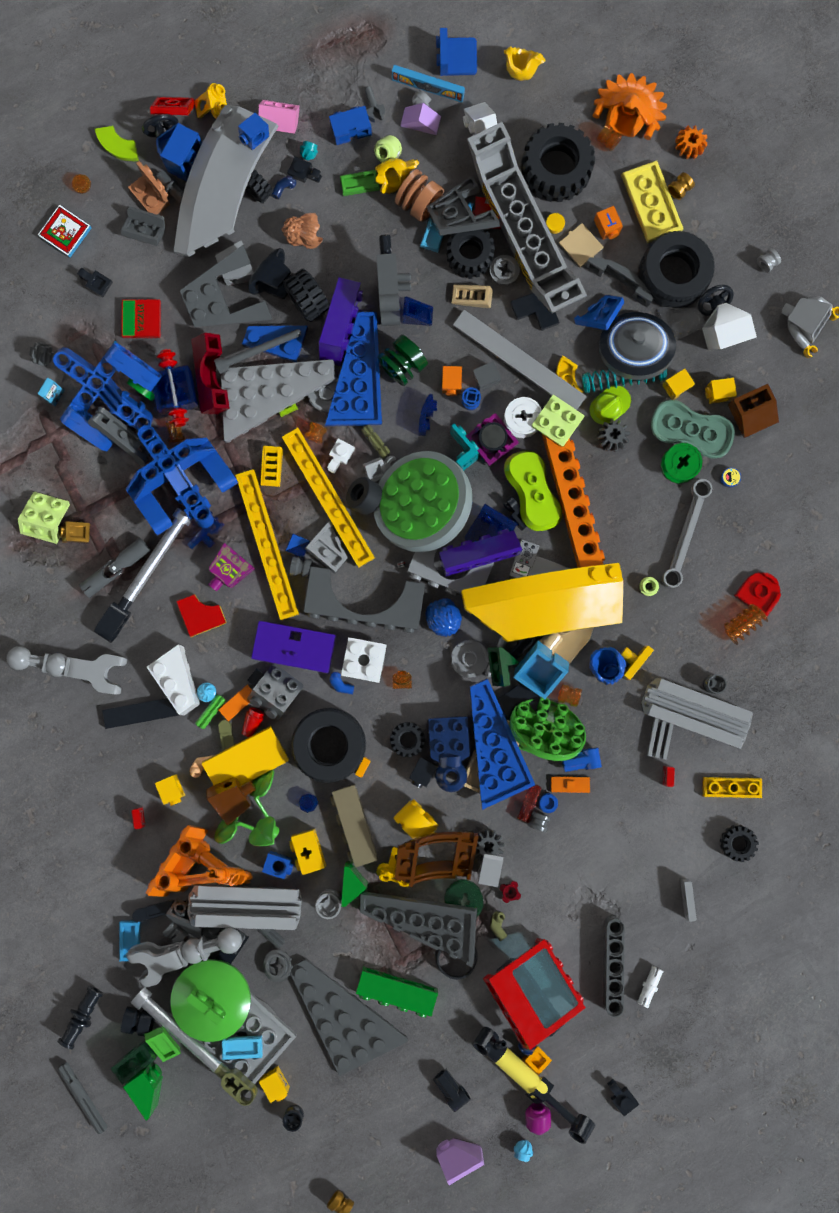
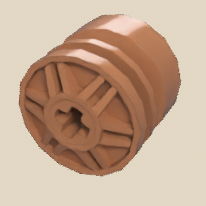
M415 169L399 188L395 197V203L398 206H402V209L406 211L412 207L411 215L420 222H423L429 217L426 207L443 195L444 188L434 181L427 184L428 176L422 175L420 170Z

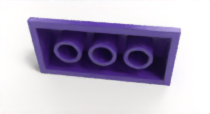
M509 529L497 532V536L491 537L488 534L479 537V541L473 543L472 540L461 542L459 547L453 548V545L442 548V552H439V557L445 577L520 555L522 547L515 531L509 532Z

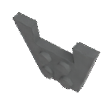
M470 176L426 207L440 236L500 227L499 220L493 210L474 216L464 198L480 192L473 176Z

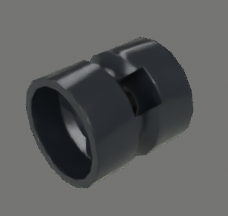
M127 1006L122 1019L121 1033L133 1035L134 1032H137L138 1036L145 1037V1034L152 1031L155 1019L146 1010L140 1012L136 1007Z

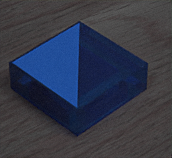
M292 534L285 551L304 559L307 552L305 548L311 541Z

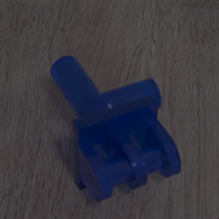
M214 517L213 524L208 528H202L187 545L193 549L202 540L209 548L212 547L215 542L207 534H218L224 524L220 523L217 517Z

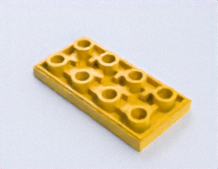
M270 726L202 761L201 764L213 785L233 777L243 785L247 781L253 780L288 762L289 758Z

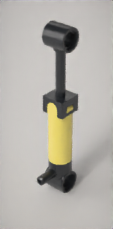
M483 1027L472 1043L473 1047L482 1055L488 1056L527 1092L525 1095L535 1104L546 1101L571 1124V1128L568 1131L570 1136L577 1142L585 1144L595 1128V1123L583 1114H579L577 1118L574 1117L550 1095L554 1087L550 1081L544 1076H538L507 1047L506 1041L499 1040V1036L489 1027Z

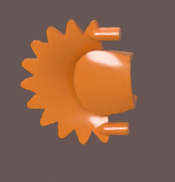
M630 73L626 81L619 74L617 75L616 83L607 80V89H598V94L601 98L594 100L596 108L592 116L598 119L603 109L609 108L606 117V127L620 135L634 137L645 123L648 128L644 138L650 140L654 131L660 130V125L657 121H664L666 119V115L660 111L665 110L667 104L660 102L664 96L663 92H654L657 85L655 82L646 85L645 76L636 81L633 73Z

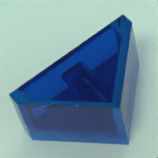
M404 297L403 324L431 326L433 307L410 297Z

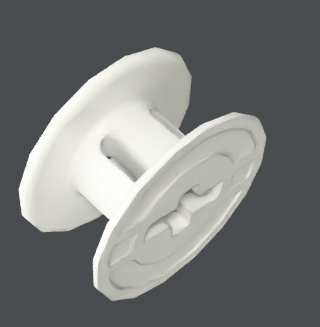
M516 398L507 406L503 422L516 438L531 437L537 432L532 427V424L542 409L531 398ZM521 414L526 418L525 421H522V418H520Z

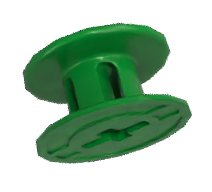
M675 444L665 452L661 459L662 473L673 483L682 484L690 481L698 475L702 468L703 460L701 453L691 444ZM685 458L686 461L683 463V466L678 469L676 466Z

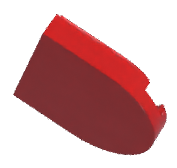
M754 573L745 579L734 596L758 614L767 618L780 599L779 582L769 573Z

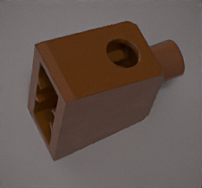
M233 777L207 788L206 796L216 812L229 825L251 806L249 794L255 791L256 787L251 780L241 785Z

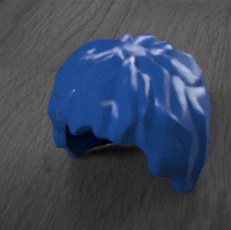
M443 598L427 606V625L436 635L447 637L458 631L462 616L459 608L451 599Z
M609 646L608 648L604 647L592 652L590 656V670L599 682H603L605 685H612L624 676L626 661L615 648Z

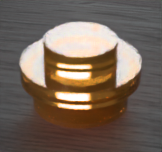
M78 174L72 180V187L77 193L83 194L90 190L91 181L86 175Z

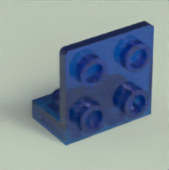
M484 504L464 539L466 541L472 540L473 543L479 541V537L490 534L493 537L498 535L497 532L509 529V532L514 531L517 523Z

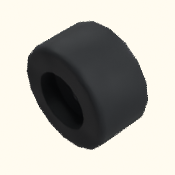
M360 477L353 481L346 494V502L349 508L364 515L376 510L382 499L381 487L366 477Z

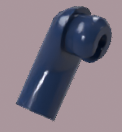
M288 175L278 180L271 196L275 199H280L284 188L289 187L293 189L297 184L296 180Z

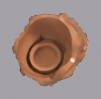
M307 213L300 218L295 216L287 218L281 229L287 242L292 246L303 245L307 249H314L323 241V238L316 236L320 228L316 213Z

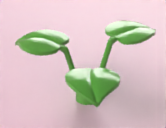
M274 770L255 778L252 782L256 790L249 794L251 797H254L265 818L257 822L256 828L238 822L239 817L229 825L222 820L215 832V842L224 844L230 841L237 831V826H242L252 830L249 835V842L252 845L268 846L274 844L279 828L276 826L275 819L267 814L259 801V797L266 795L271 787Z

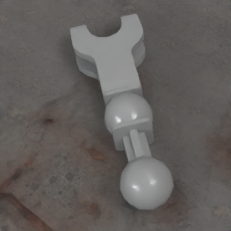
M23 646L13 647L6 656L8 665L14 670H23L28 666L42 668L43 673H49L54 677L66 676L91 682L96 691L108 694H121L122 690L120 685L109 681L107 675L109 669L113 666H125L127 664V658L110 654L101 655L94 661L67 657L62 653H45L44 657L31 655L30 651Z
M226 928L219 933L216 939L209 941L202 935L200 939L191 938L186 942H176L165 946H158L152 942H143L131 947L126 953V957L131 964L141 963L146 966L147 970H144L139 982L142 987L157 985L164 973L185 967L188 963L197 964L202 960L207 961L211 952L221 950L223 953L233 954L241 947L242 937L238 930Z

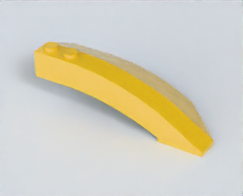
M619 563L542 573L461 590L464 609L479 618L480 622L489 629L496 631L506 642L622 623L623 578Z

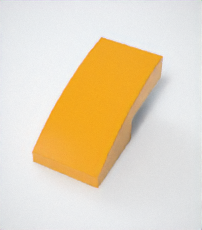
M538 1045L532 1055H525L521 1059L538 1075L552 1061Z

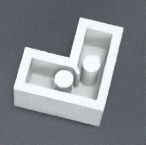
M486 102L464 109L465 116H463V122L465 127L469 128L470 133H473V136L497 124L496 114Z

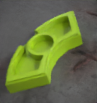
M113 126L95 129L99 142L110 154L124 161H139L134 140L121 138Z

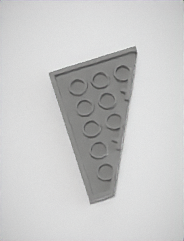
M321 360L228 368L226 372L221 373L222 389L227 390L230 408L223 411L224 441L230 443L231 440L239 435L245 434L251 428L264 423L271 416L280 413L288 406L296 404L304 399L305 396L321 389L322 386L335 380L334 361Z

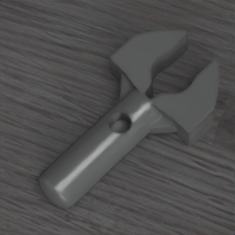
M367 86L365 93L370 107L366 111L369 120L375 123L373 113L376 110L380 114L382 121L385 115L384 105L376 103L372 87Z

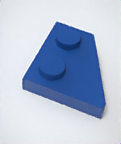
M605 295L597 303L587 308L588 312L582 317L577 315L574 318L575 324L608 330L624 304L623 297Z

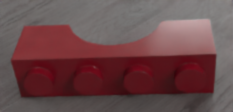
M204 332L191 339L200 412L202 414L217 415L230 409L227 390L222 389L216 379L214 359L219 358L222 354L221 339L219 334Z

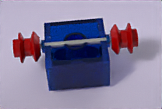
M170 349L161 350L160 354L156 356L158 359H161L158 366L165 369L158 371L162 377L153 388L156 407L161 415L168 414L173 417L170 424H174L175 427L185 426L186 422L189 421V418L184 417L187 410L199 408L193 375L188 365L173 368L177 364V361L172 358L176 353L171 352Z

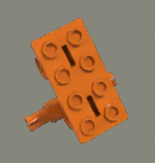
M188 825L181 831L179 840L172 846L169 856L160 865L159 872L148 884L146 894L148 896L167 897L170 892H185L189 886L211 883L240 886L243 883L249 884V880H252V874L244 871L242 868L230 867L210 853V845L203 840L208 830ZM195 862L203 864L210 871H206L203 874L188 875Z

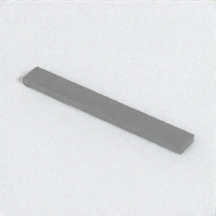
M463 310L453 324V327L552 396L554 394L576 410L586 399L587 396L466 310Z

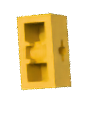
M315 828L291 837L292 840L289 841L292 852L296 853V868L298 871H301L302 875L326 867ZM305 847L307 848V850L312 851L309 854V857H307V854L302 853Z

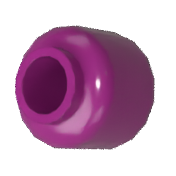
M532 1103L525 1111L527 1129L536 1135H542L549 1131L551 1128V1111L545 1104Z

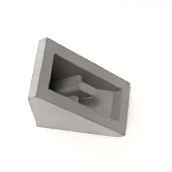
M484 854L478 870V884L498 887L504 857Z

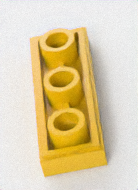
M703 777L702 796L762 798V779ZM734 784L735 789L731 791V786Z

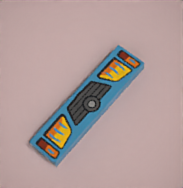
M397 65L393 66L392 81L461 103L463 102L465 94L463 86Z

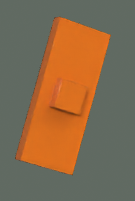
M248 684L218 710L228 722L250 703L247 698L252 689Z
M551 776V792L590 793V777Z

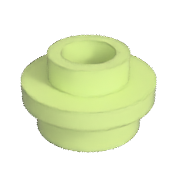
M646 577L641 580L639 589L642 594L652 596L657 593L659 584L655 578ZM647 583L651 584V590L646 589Z

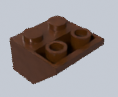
M769 384L739 396L728 404L743 438L779 423L777 401Z

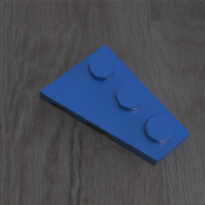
M308 325L248 326L242 345L253 348L299 329L301 331L299 337L264 351V353L297 363Z

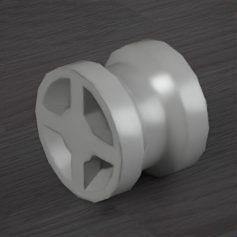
M769 248L765 255H760L757 258V263L764 272L769 273L773 266H778L781 263V257L776 250Z

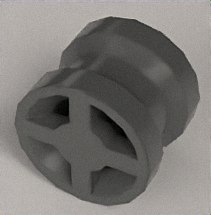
M533 811V818L528 826L547 832V823L551 820V817Z

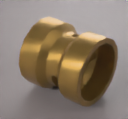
M682 172L677 177V180L668 186V190L675 199L681 200L686 195V192L695 186V183L687 173Z
M337 1190L330 1198L327 1208L337 1213H350L354 1201L350 1198L346 1199L344 1194Z

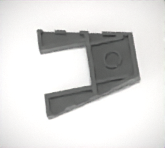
M244 245L180 290L194 327L272 319L266 300L230 313L217 281V276L251 264Z

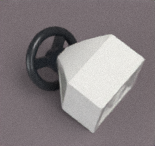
M722 284L711 287L700 297L698 302L699 312L702 315L710 316L702 327L708 350L723 349L757 337L751 314L730 305L734 292L728 285ZM724 290L719 295L710 296L714 292ZM704 302L710 303L712 310L704 309Z

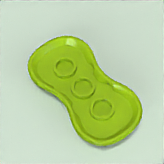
M520 451L509 456L504 464V472L507 480L518 493L520 514L525 525L534 531H545L558 525L562 519V507L548 487L546 466L543 459L533 451Z

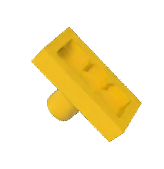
M644 646L638 655L627 647L621 652L625 661L630 664L624 672V679L631 680L654 650L650 646Z

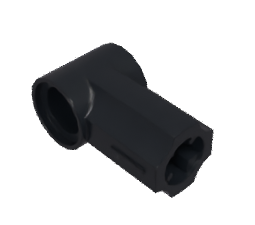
M447 1068L441 1070L433 1078L435 1084L444 1094L447 1104L454 1112L471 1100L465 1088L456 1082Z

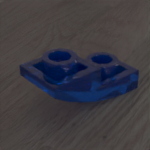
M433 394L428 395L422 407L418 436H426V430H430V419H426V417H433V411H437V400H433Z

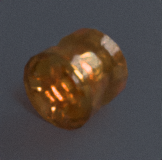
M310 422L309 431L304 436L313 442L322 444V437L328 429L320 424Z

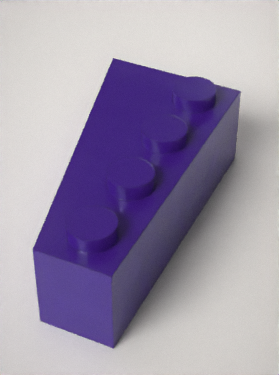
M338 278L319 340L320 361L333 360L334 365L342 366L344 354L349 344V335L352 334L354 327L353 320L358 314L359 307H357V304L362 301L363 297L360 282Z

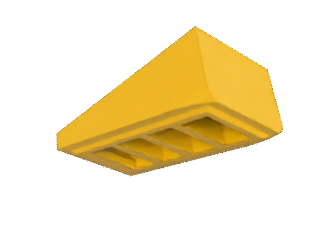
M263 446L261 486L280 487L283 458L282 447ZM268 453H277V457L268 456ZM267 461H277V465L267 464ZM277 469V472H266V470ZM266 476L276 477V480H266Z

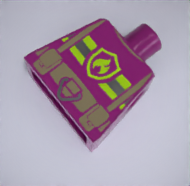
M224 543L209 567V571L215 577L208 585L215 591H218L224 583L228 587L233 588L255 568Z

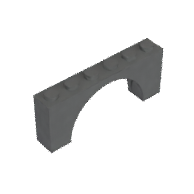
M311 567L304 613L308 614L309 618L319 619V616H326L329 621L338 622L339 618L346 619L348 624L357 625V621L365 622V626L376 627V624L384 625L383 629L395 630V627L403 628L402 632L414 633V630L419 628L425 584L406 581L400 598L389 609L378 614L361 615L346 609L337 600L331 585L330 569Z

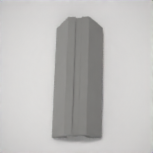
M656 678L647 686L641 702L643 712L646 715L738 749L742 748L746 740L753 716L751 711L661 678Z
M194 885L189 893L187 913L190 923L194 927L295 930L301 916L302 897L300 889Z

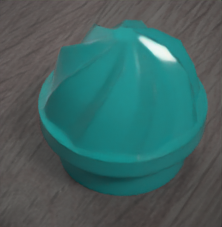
M303 141V144L300 145V155L307 161L314 159L318 154V145L309 141Z

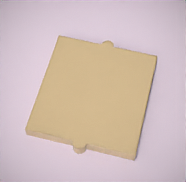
M583 223L573 231H569L568 235L559 242V245L580 268L587 263L590 257H594L604 248Z

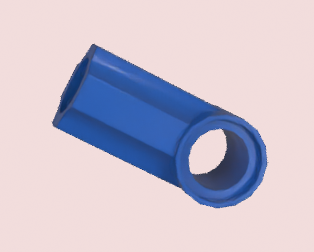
M599 748L584 749L574 758L562 761L564 772L602 767Z

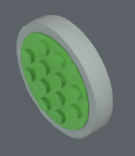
M421 451L409 454L395 462L381 478L378 485L382 490V499L376 510H374V517L380 531L394 545L412 552H428L438 549L453 540L468 520L472 508V488L469 479L455 461L441 453Z

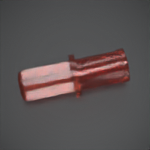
M535 784V786L529 788L525 800H522L524 803L517 819H522L523 822L529 823L534 807H537L536 801L542 789L539 785Z

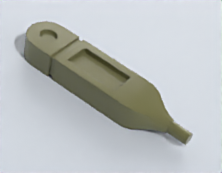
M224 719L218 725L223 751L235 745L231 722Z

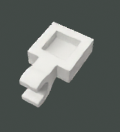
M338 438L329 453V456L333 459L327 467L328 471L335 474L340 463L346 465L355 447Z

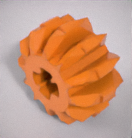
M688 125L685 130L681 129L675 139V143H677L675 150H681L679 155L685 154L686 160L689 159L690 155L695 159L698 155L701 156L707 147V135L702 134L703 129L698 131L696 125L692 129Z

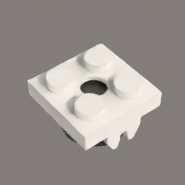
M348 637L341 676L380 683L387 645Z

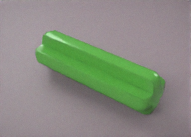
M221 695L215 696L196 721V725L199 728H206L225 703V698Z

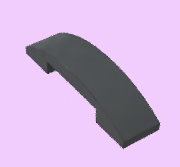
M596 257L588 259L585 266L587 269L599 277L602 276L604 271L633 289L635 293L632 298L648 308L653 297L645 284L633 272L607 259Z

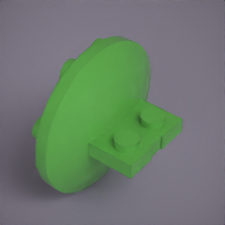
M540 698L537 705V713L529 705V702L534 699L523 701L514 708L509 723L512 735L519 743L520 750L551 761L569 760L582 751L586 742L585 727L580 719L569 710L567 705L550 701L548 698Z
M217 959L202 960L197 964L190 965L177 978L171 993V1011L177 1025L188 1036L204 1042L220 1041L233 1035L245 1022L251 1005L250 988L243 974L230 963Z

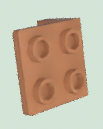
M138 161L136 164L142 176L128 188L147 212L159 214L170 205L167 199L169 195L160 180L155 179L151 169L147 165L143 166Z

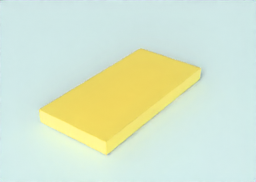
M657 161L622 173L623 182L647 244L660 235H664V233L683 230Z

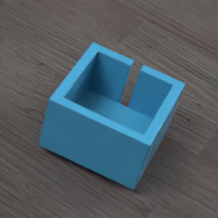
M537 641L515 668L514 678L543 699H546L569 672V662L557 653L552 655L550 648Z

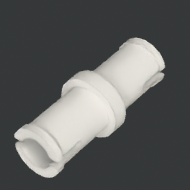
M651 966L647 980L643 982L642 985L644 987L637 1000L638 1004H643L646 1008H649L654 992L658 990L657 985L661 975L664 972L658 968L655 975L657 970L655 966Z

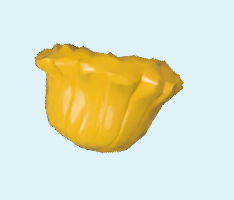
M511 46L504 50L507 71L515 80H530L538 66L546 61L541 53L539 54L532 50L526 51L525 49L512 48Z

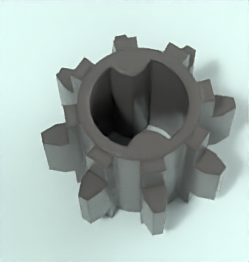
M40 342L34 343V347H30L29 356L32 358L31 361L42 366L49 365L50 361L53 362L55 354L52 352L51 345Z

